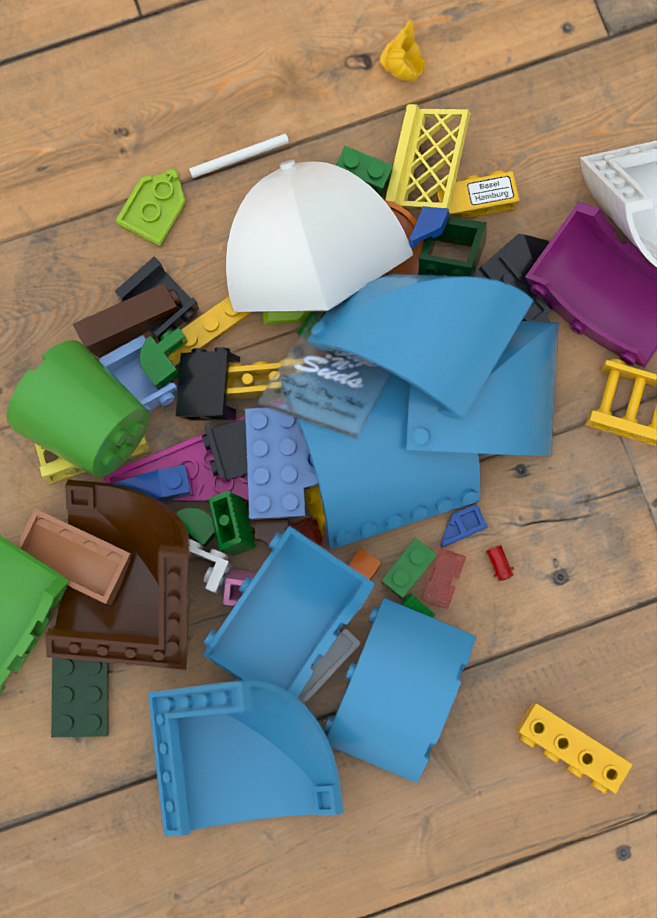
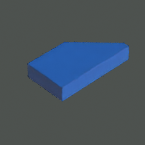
M423 206L409 239L410 247L418 246V242L428 237L433 239L443 234L450 216L449 209Z
M477 503L451 514L440 543L441 548L488 528Z

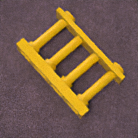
M619 359L606 360L600 367V371L609 373L600 408L596 409V411L592 410L587 415L584 425L657 447V403L651 424L644 426L638 424V420H636L644 386L646 384L657 387V374L626 366V363ZM619 377L635 381L626 415L622 419L611 416L612 412H610Z

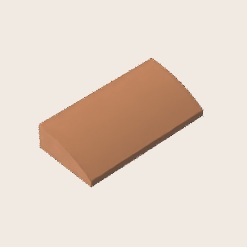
M36 508L16 545L70 580L68 586L109 605H112L132 555Z

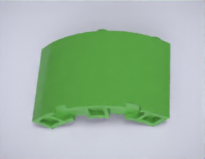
M0 536V695L6 688L3 684L12 673L11 671L14 673L19 671L52 619L48 614L54 606L57 607L60 604L70 581L2 536Z

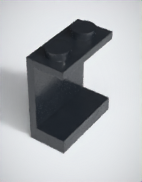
M154 256L117 288L115 293L123 302L163 283L169 290L175 289L181 300V303L178 304L180 310L167 321L149 330L160 342V338L164 333L171 329L175 331L184 322L188 323L193 320L198 314L199 306L194 298L191 299L164 271L162 264Z
M216 347L214 351L209 352L205 349L194 348L191 349L190 353H181L176 416L188 421L236 420L237 409L226 405L229 363L240 362V356L231 353V350L225 347Z
M246 418L215 428H211L210 425L204 426L206 434L202 435L206 451L212 450L214 460L209 462L214 477L219 475L220 480L223 482L247 475Z

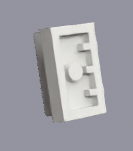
M189 539V553L215 563L214 568L210 566L203 580V582L207 583L205 589L221 595L226 577L233 567L228 561L229 557L214 549H211L210 553L203 551L204 546Z

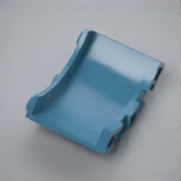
M289 526L283 535L277 532L269 544V547L273 550L253 579L247 576L239 588V591L243 594L219 630L215 631L212 629L203 642L207 645V648L202 655L240 681L254 680L274 684L298 698L314 672L310 668L311 665L315 666L321 656H325L337 639L341 627L344 624L347 625L363 606L375 583Z
M383 598L379 608L373 607L368 622L373 624L357 664L351 663L345 677L350 680L335 717L329 716L323 731L328 733L327 739L330 747L417 783L429 761L431 747L433 744L436 745L461 683L459 681L461 673L468 664L476 636Z

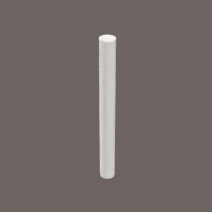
M285 133L189 168L192 178L286 145L289 143V140Z

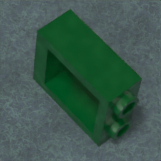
M449 216L443 234L433 239L431 237L426 238L419 256V275L474 277L486 242L487 222ZM436 241L470 246L471 250L467 262L432 256Z

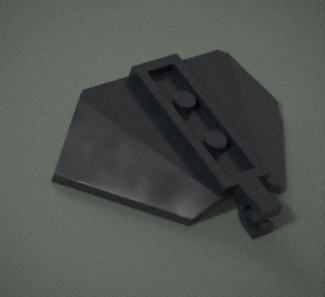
M517 234L477 269L474 277L500 281L528 295L533 302L522 321L551 322L546 315L552 311V308L542 298L531 292V285L525 278L549 244V241L525 234Z

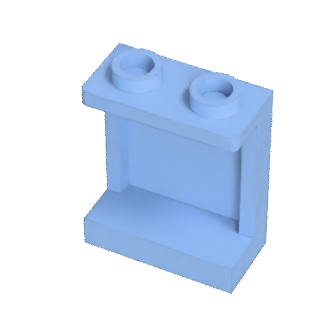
M141 335L98 360L151 414L152 409L159 405L166 406L175 399V396H177V386L174 382H169L162 389L158 390L145 374L140 363V351L146 339Z

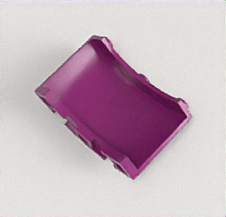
M578 201L525 278L531 285V292L542 298L557 314L570 324L569 327L572 331L580 335H586L599 345L620 356V359L631 366L637 364L645 368L657 350V267L645 261L641 251L630 242L624 241L622 243L614 235L616 229L610 224L600 208Z

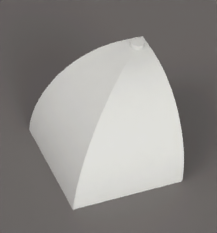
M657 141L580 157L585 182L595 201L641 253L657 267Z
M289 160L281 163L280 169L261 179L250 190L235 215L226 254L227 286L234 312L330 310L371 281L379 278L413 256V252L395 214L381 196L361 178L333 164L317 161L295 163V160Z

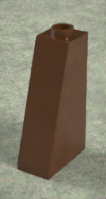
M163 283L74 323L73 326L83 345L100 358L170 319L180 310L178 304L181 303V300L174 288L169 290Z

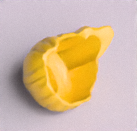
M411 20L408 21L396 38L387 44L380 57L381 66L385 71L390 72L395 78L406 82L417 80L425 70L426 61L422 59L419 46L414 41V23Z

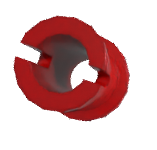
M502 545L486 551L495 571L493 576L494 578L497 577L499 582L514 576L512 572L514 567H510Z

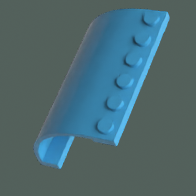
M353 359L349 360L350 364H354V366L358 363L354 362ZM366 364L354 368H349L346 365L347 368L338 370L336 369L337 366L332 367L331 365L322 367L331 369L330 371L337 370V374H350L358 371L359 374L348 379L362 378L361 384H364V386L352 388L348 384H341L340 381H334L333 379H325L323 376H318L317 372H305L288 378H293L288 382H297L295 385L299 387L291 385V383H285L286 381L281 382L280 380L281 387L285 388V390L281 388L283 390V403L286 408L292 406L314 466L325 515L326 543L330 550L480 501V466L477 453L406 450L411 384L408 381L380 366L373 367ZM299 384L307 386V389L300 388ZM324 388L327 390V393L329 395L334 397H332V399H328L330 397H325L327 394H317L316 392L319 391L318 393H326L325 390L318 389ZM284 391L291 392L289 393L290 395L284 396L285 394H283ZM302 396L304 397L303 399H308V401L313 403H311L312 405H310L309 402H302L303 399L298 400L299 398L295 397ZM345 400H351L350 402L353 401L354 403L361 401L358 404H362L363 406H361L360 408L356 407V405L358 404H355V406L349 405V402ZM320 407H324V408H328V407H329V408H332V409H330L331 411H329V409H322V408H320ZM333 408H335V409H337V410H339V411H341V412H344V413H347V414H352V415H348L349 417L343 416L344 413H342V414L335 413V411H333V410H334Z

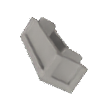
M346 628L342 632L339 630L337 639L325 656H321L315 666L311 665L310 668L314 672L297 698L303 704L309 700L361 644Z

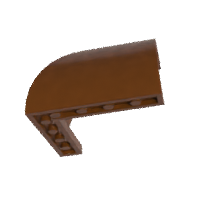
M68 479L65 485L68 524L132 555L112 605L105 604L67 586L59 605L55 627L48 628L46 633L47 657L186 670L188 661L189 536L182 520L167 505L140 491L114 484Z

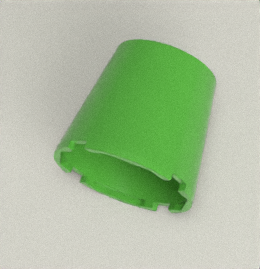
M76 340L62 342L41 356L44 361L34 372L29 369L22 377L9 402L7 423L12 426V430L22 437L95 477H104L118 469L133 454L146 433L150 421V413L85 345Z

